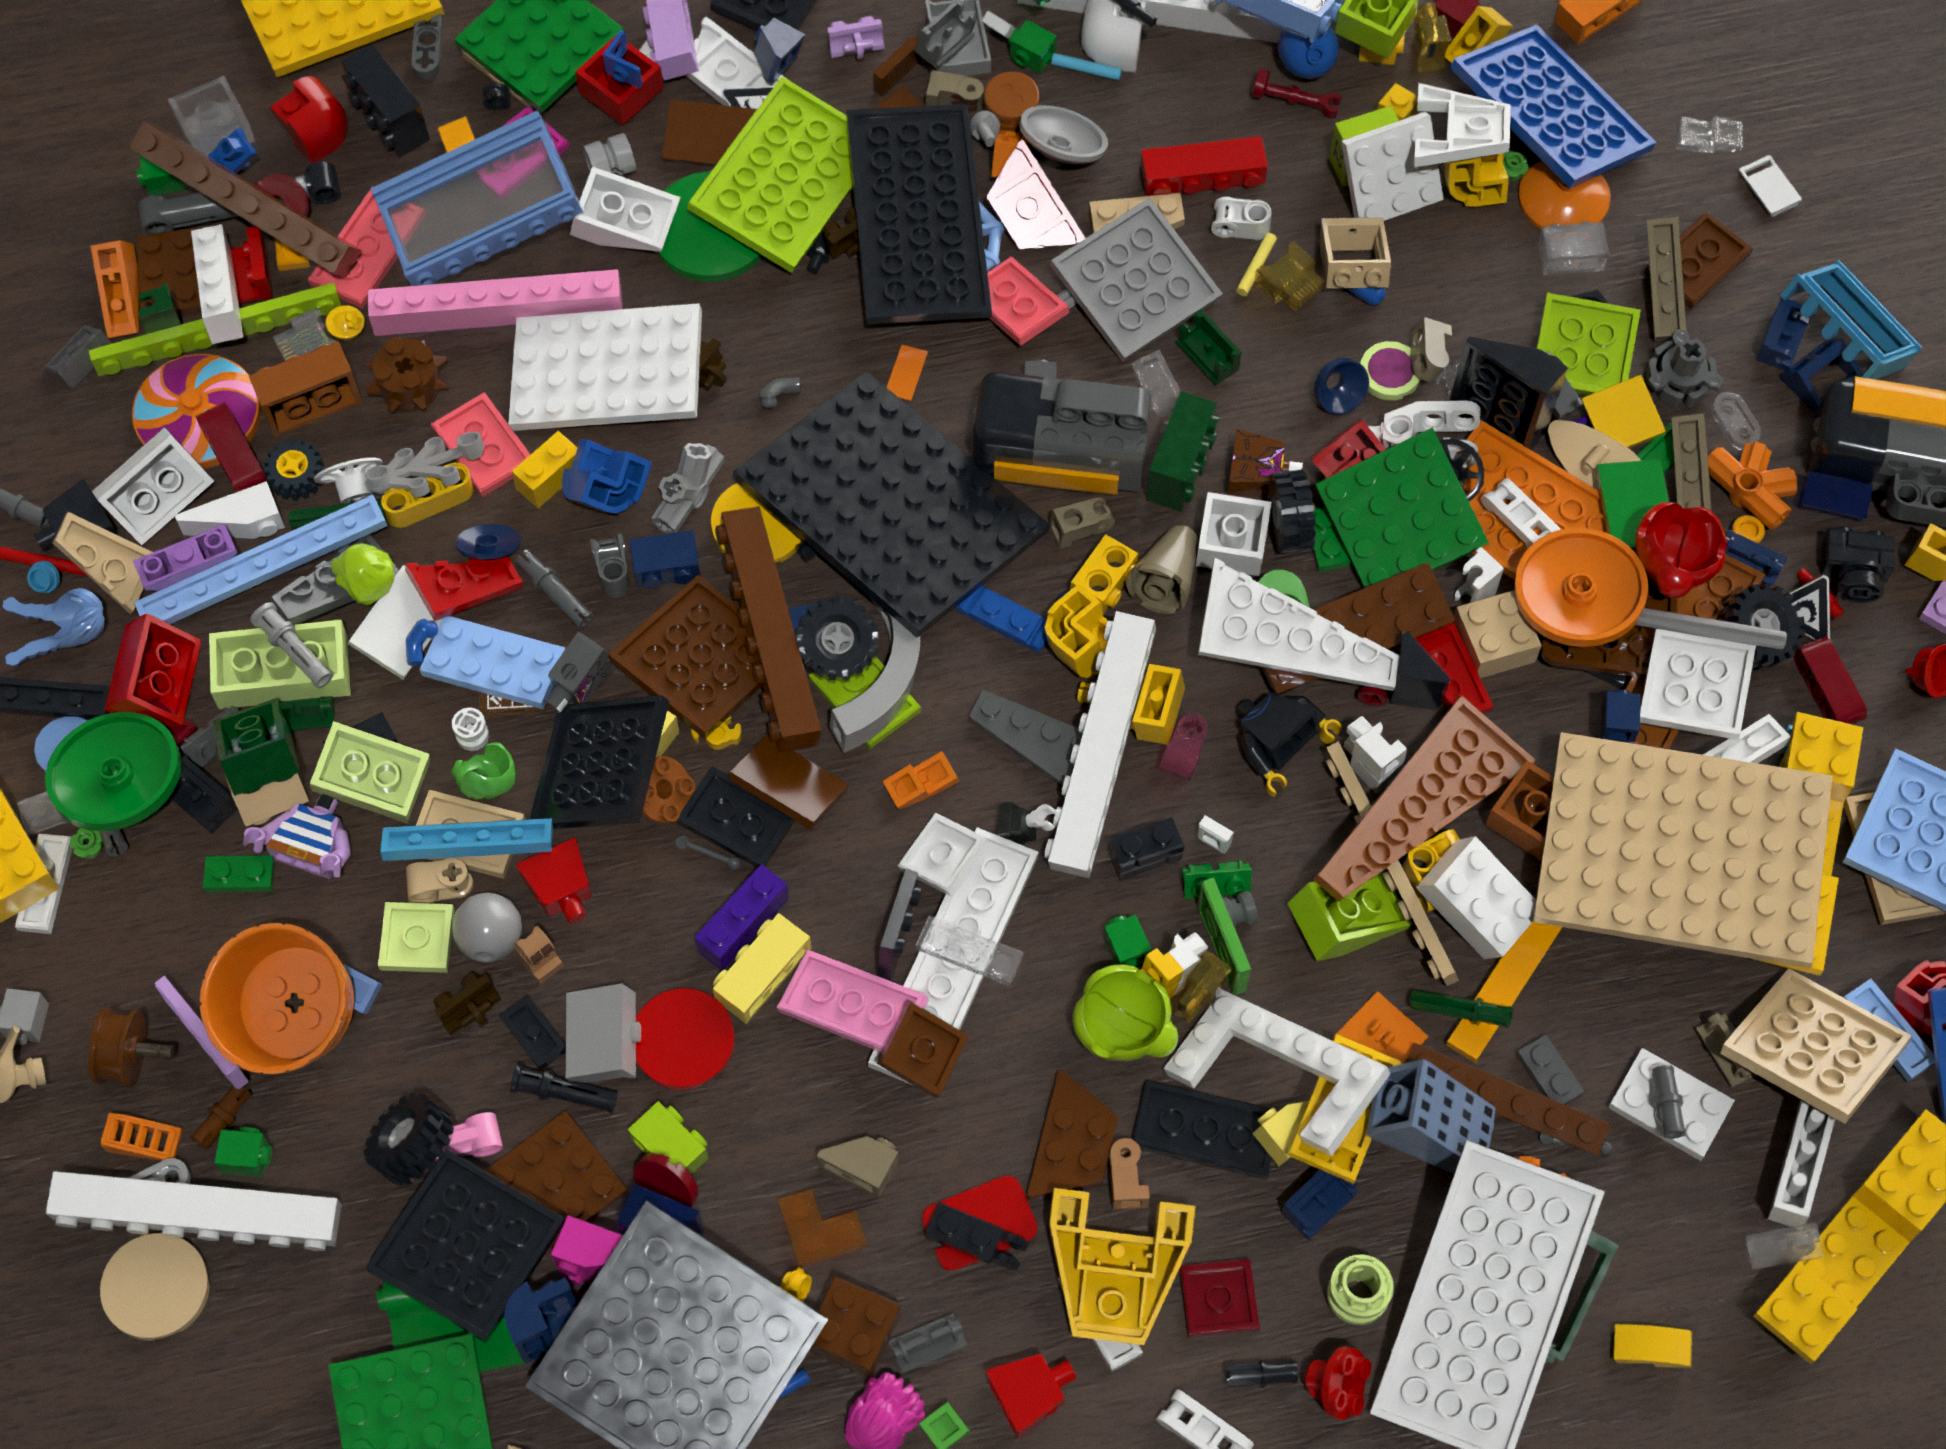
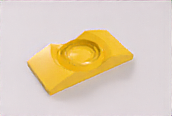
M1338 1034L1334 1038V1042L1387 1067L1401 1064V1061ZM1318 1077L1288 1156L1354 1184L1372 1139L1366 1136L1372 1101L1331 1157L1303 1143L1300 1137L1301 1132L1336 1085Z

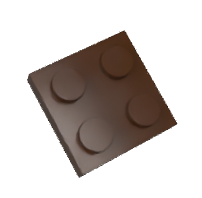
M913 1002L906 1003L877 1064L936 1098L941 1095L969 1035Z

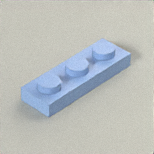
M1869 979L1844 996L1846 1000L1912 1035L1909 1045L1894 1063L1895 1067L1908 1082L1935 1064V1055L1872 979Z

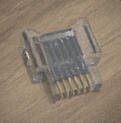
M318 307L289 320L292 328L273 337L284 361H287L290 357L301 356L316 350L321 345L337 342L327 338L324 332L326 326Z

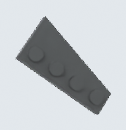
M370 534L360 538L353 544L365 543L382 550ZM347 544L343 548L338 550V555L335 557H338L347 548H349L350 545ZM334 558L328 562L322 561L315 566L314 572L306 577H299L271 597V602L277 607V613L285 621H290L295 625L355 601L344 588L336 583V575L332 573L330 566ZM396 566L394 569L395 576L399 572V569Z
M982 689L969 715V722L1002 746L1006 745L1016 752L1017 757L1024 762H1030L1052 782L1056 781L1063 786L1066 775L1071 776L1074 764L1070 763L1072 750L1075 744L1080 745L1083 733L1079 732V728Z

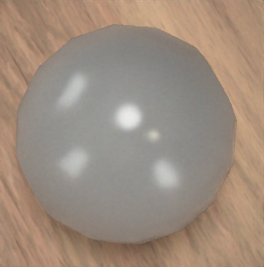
M488 892L468 897L455 912L452 921L453 940L465 956L475 961L490 963L504 959L515 949L514 942L521 938V915L514 904L501 895Z

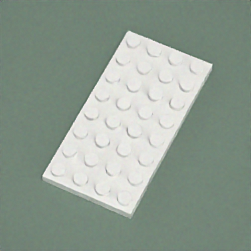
M1466 1141L1370 1414L1461 1449H1515L1605 1191Z

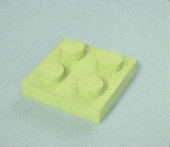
M385 902L378 961L379 969L381 971L448 973L452 921L455 912L453 904Z

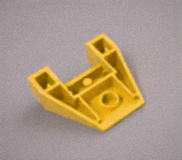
M1054 1188L1048 1226L1072 1336L1144 1345L1192 1242L1195 1206L1159 1202L1157 1203L1154 1237L1085 1229L1089 1192Z

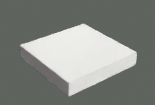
M935 813L897 866L902 872H905V869L918 872V880L953 897L990 843L986 837Z

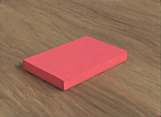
M1013 257L1008 258L988 272L992 316L990 319L1020 346L1070 313L1069 307L1064 301Z
M485 392L431 423L432 430L438 437L443 438L447 450L458 447L456 440L464 433L475 431L481 434L485 446L481 457L474 460H467L465 456L454 459L457 463H461L468 468L473 486L481 497L512 480V470L531 455Z

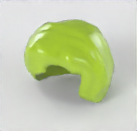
M361 543L350 546L330 563L331 571L336 575L337 585L344 588L352 599L359 604L371 605L390 591L394 582L395 566L389 554L372 545Z

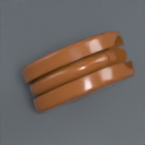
M1012 71L1000 73L994 76L985 87L984 111H990L996 115L1000 122V129L1020 130L1019 122L1023 112L1028 108L1039 106V88L1032 78L1023 73Z

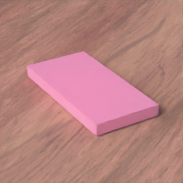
M807 949L777 1009L782 1014L883 1052L906 1003L913 1002L925 1009L929 999L923 993Z

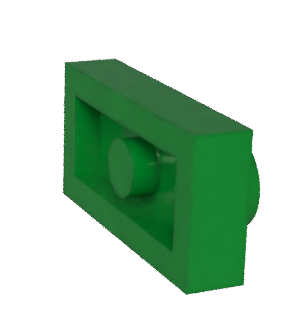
M1327 508L1314 509L1316 537H1314L1315 545L1312 552L1318 573L1349 568L1351 561L1348 551Z
M206 856L203 889L206 893L273 892L276 860L274 856Z

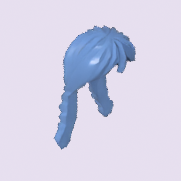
M77 588L67 591L55 603L48 605L19 603L14 597H8L6 600H3L2 607L7 613L16 614L26 619L53 621L61 627L54 636L30 642L16 652L7 654L5 656L6 664L19 667L27 659H33L38 655H45L49 651L55 652L58 648L64 649L86 644L96 639L103 630L105 619L100 599L87 589Z

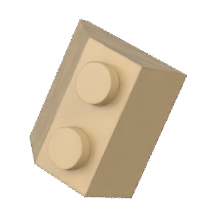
M298 773L286 781H274L263 785L259 790L251 794L241 793L234 796L229 785L231 794L246 827L252 824H263L271 816L284 811H291L296 804L303 805L309 802Z

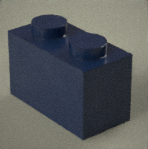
M694 530L630 539L637 588L653 589L668 583L688 584L694 577L700 575Z

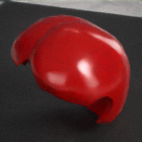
M1662 502L1650 508L1640 519L1634 535L1635 551L1646 573L1656 582L1658 590L1664 596L1669 598L1683 597L1692 588L1710 581L1723 568L1727 546L1726 535L1720 520L1709 509L1704 507L1682 508L1678 503Z

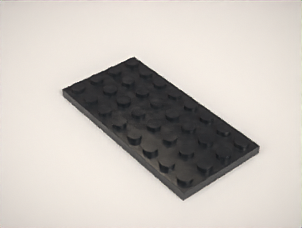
M968 104L846 110L867 324L991 318L992 306Z

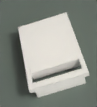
M1770 155L1738 170L1771 217L1797 206L1802 201V198ZM1768 162H1770L1772 165L1771 167H1768L1749 177L1746 174V172H1749Z

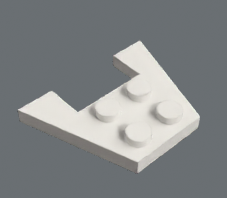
M1419 83L1417 111L1448 112L1447 141L1416 139L1414 167L1509 152L1510 104Z

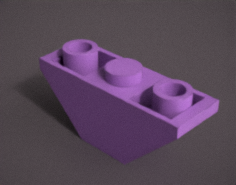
M223 524L133 560V563L144 589L160 591L233 558L237 551L226 525Z

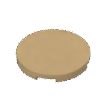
M162 1233L137 1237L123 1245L112 1256L105 1267L100 1285L103 1309L109 1320L120 1331L139 1340L155 1341V1339L165 1338L179 1331L182 1332L198 1318L207 1302L210 1289L207 1267L200 1253L182 1238L168 1237L162 1235Z

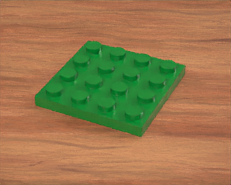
M496 0L454 40L458 48L536 110L543 113L577 81L575 71L618 34L620 30L624 31V28L588 0Z
M1433 427L1315 484L1365 588L1428 562L1432 571L1476 551L1480 547L1489 545Z
M467 1334L329 1365L342 1449H494L473 1335Z

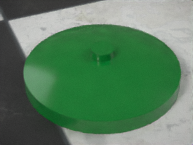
M711 171L686 176L670 185L664 191L680 197V201L662 251H655L660 260L673 272L685 278L702 282H718L735 278L746 273L763 258V255L687 209L689 201Z
M136 712L104 714L82 723L67 734L57 745L46 768L45 786L47 794L57 812L65 820L77 827L92 831H112L126 828L146 819L167 801L174 791L180 776L181 755L173 736L158 720Z

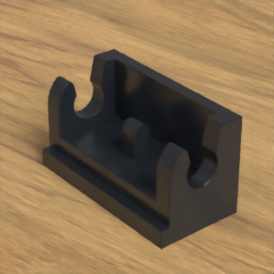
M184 756L181 759L180 776L169 798L209 833L213 834L238 808L230 794Z

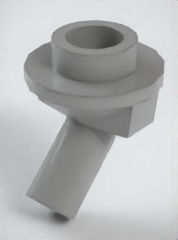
M990 111L978 112L971 120L970 128L972 135L978 140L984 141L986 146H993L996 136L1000 131L999 119Z

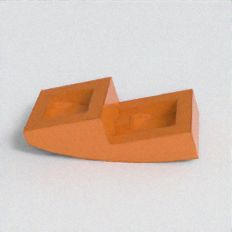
M941 751L914 768L909 764L882 782L895 805L900 810L928 799L955 785L960 780L947 757Z

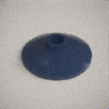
M501 524L477 525L464 530L456 538L457 550L461 554L474 559L504 557L516 551L521 544L520 534L515 529Z

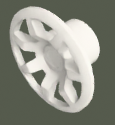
M368 457L342 462L315 475L314 481L320 484L335 482L342 504L350 503L351 499L357 502L372 495V492L368 491L365 486V475L371 468L382 465V459Z

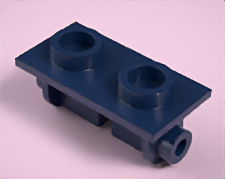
M1728 530L1725 554L1764 573L1765 576L1762 582L1769 583L1773 587L1788 558L1736 532Z

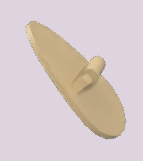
M1556 420L1548 426L1550 444L1563 468L1598 491L1599 486L1595 470L1597 464L1641 461L1632 450L1619 441L1584 424Z

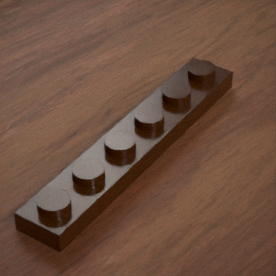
M1416 1043L1414 1044L1407 1063L1422 1059L1427 1060L1496 1107L1495 1115L1594 1156H1599L1611 1123Z

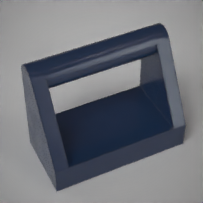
M1843 338L1824 341L1781 374L1785 384L1815 413L1824 396L1819 398L1809 378L1833 361L1849 376L1845 379L1846 381H1851L1854 376L1862 377L1864 375L1856 360L1847 362L1843 359L1842 353L1847 347Z

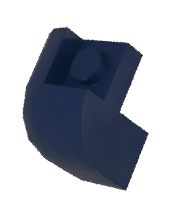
M566 1278L547 1282L533 1293L528 1282H525L515 1289L507 1300L504 1312L506 1327L521 1359L526 1364L531 1362L532 1359L545 1357L578 1306Z

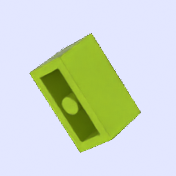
M658 1101L628 1129L631 1141L645 1155L651 1153L666 1155L671 1158L668 1162L674 1166L679 1163L691 1175L708 1160L705 1148L708 1145L707 1142L696 1130L693 1129L689 1132L681 1124L684 1120L672 1106L666 1109Z

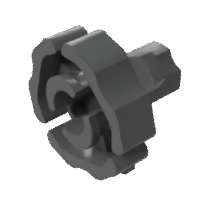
M1675 330L1672 341H1667L1656 347L1645 369L1648 386L1657 393L1658 399L1661 402L1674 408L1680 406L1684 393L1689 391V389L1697 386L1701 387L1700 390L1689 393L1684 402L1685 406L1691 408L1705 399L1709 389L1718 391L1724 380L1717 373L1716 360L1712 357H1708L1706 360L1707 349L1704 347L1705 345L1697 338L1690 340L1687 330ZM1662 358L1660 364L1661 372H1658L1656 363Z

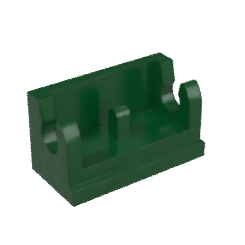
M167 283L161 284L159 288L144 291L138 295L139 302H145L149 299L155 301L152 306L138 310L139 318L146 334L183 324Z
M1200 310L1194 315V321L1190 327L1185 323L1182 324L1175 344L1216 386L1239 370L1242 352L1206 313Z

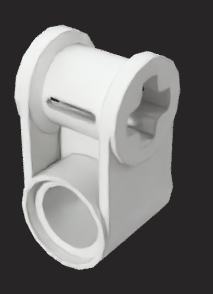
M1221 197L1215 201L1216 219L1212 223L1211 230L1216 236L1261 240L1265 237L1266 233L1270 232L1271 208L1266 202L1261 200L1235 199L1232 197Z

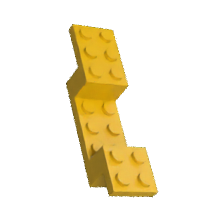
M1797 712L1794 717L1789 748L1780 761L1779 767L1833 775L1813 964L1811 968L1763 960L1758 961L1819 976L1824 971L1839 880L1838 877L1832 876L1843 804L1854 787L1864 727Z
M1926 1109L1753 1316L1809 1364L1812 1365L1856 1312L1857 1306L1907 1245L1925 1228L1946 1202V1124Z

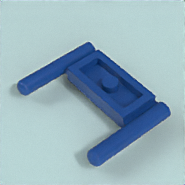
M986 583L956 606L955 609L958 613L968 615L973 621L1024 647L1028 646L1036 653H1040L1047 642L1045 630L1047 617L1044 620L1042 616L987 588L983 589ZM1062 592L1058 600L1061 597H1063L1067 592Z

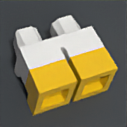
M1196 932L1184 940L1177 934L1167 954L1163 955L1156 948L1146 955L1141 971L1161 983L1166 989L1169 998H1172L1190 984L1195 970L1202 964L1200 956L1206 953L1208 946Z

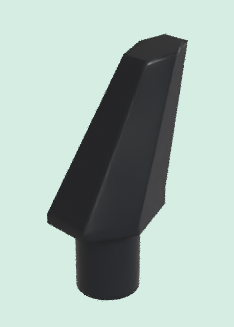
M822 232L807 253L810 257L807 270L813 274L819 272L822 263L829 262L827 246Z

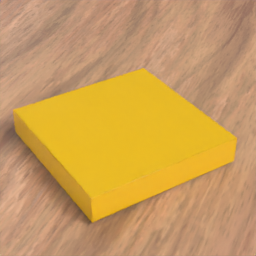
M1642 375L1581 399L1593 429L1619 441L1627 448L1634 447L1666 433Z

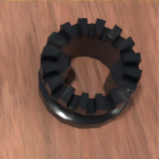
M501 83L486 85L483 88V105L485 108H488V110L493 108V111H496V109L501 111V108L503 110L510 106L509 88Z

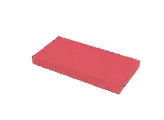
M369 190L338 235L361 250L347 277L334 274L318 264L308 278L309 284L313 287L334 282L339 299L361 309L368 302V290L377 289L398 258L371 190ZM409 202L390 210L404 246L407 245L426 217L424 209Z

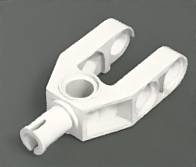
M1417 401L1386 413L1384 423H1381V426L1368 427L1387 450L1415 436L1417 432H1424L1432 427L1435 432L1472 431L1479 426L1481 410L1476 403L1471 401ZM1437 414L1441 416V418H1429L1427 417V415ZM1460 414H1470V415H1472L1473 417H1471V418H1462V417H1459L1458 415H1460ZM1460 440L1473 447L1478 453V446L1468 440ZM1448 445L1450 457L1453 460H1457L1462 455L1456 453L1457 451H1466L1459 446ZM1470 455L1468 460L1463 465L1464 468H1468L1476 464V461L1472 455Z

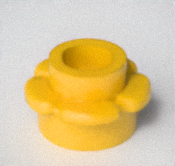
M798 1268L796 1271L786 1273L781 1282V1288L803 1302L809 1294L812 1278L804 1274L803 1269Z

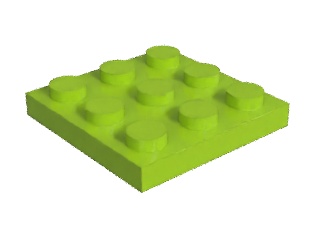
M1547 293L1536 349L1543 350L1544 352L1550 351L1553 356L1558 357L1564 365L1569 367L1565 377L1576 393L1584 395L1594 394L1628 380L1641 310Z

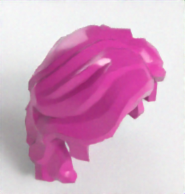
M888 1372L883 1373L878 1379L870 1377L865 1385L862 1396L857 1397L854 1404H851L848 1410L845 1439L851 1449L899 1448L903 1444L905 1433L912 1431L914 1427L918 1426L925 1419V1412L923 1411L924 1401L919 1400L921 1397L919 1393L913 1392V1385L909 1384L903 1388L904 1380L902 1378L896 1380L895 1374Z

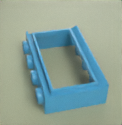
M1837 260L1835 264L1802 275L1798 273L1780 295L1786 300L1793 295L1807 291L1810 297L1801 307V314L1804 317H1809L1822 307L1831 317L1821 331L1822 337L1824 339H1831L1843 329L1852 339L1851 343L1842 353L1843 359L1850 362L1857 359L1864 352L1874 362L1862 376L1863 378L1879 379L1905 369L1922 349V346L1840 260ZM1820 286H1823L1832 295V297L1850 314V316L1868 333V335L1886 352V354H1884L1866 336V334L1848 317V315L1830 298V296Z

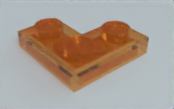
M812 1189L778 1200L800 1268L867 1247L856 1211L822 1221Z

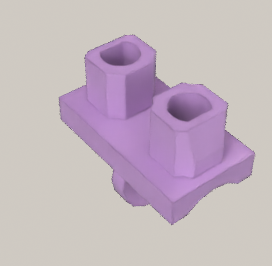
M872 16L862 17L858 23L846 25L843 21L833 22L831 27L827 28L832 58L856 54L857 59H863L864 52L884 49L881 19L874 20Z

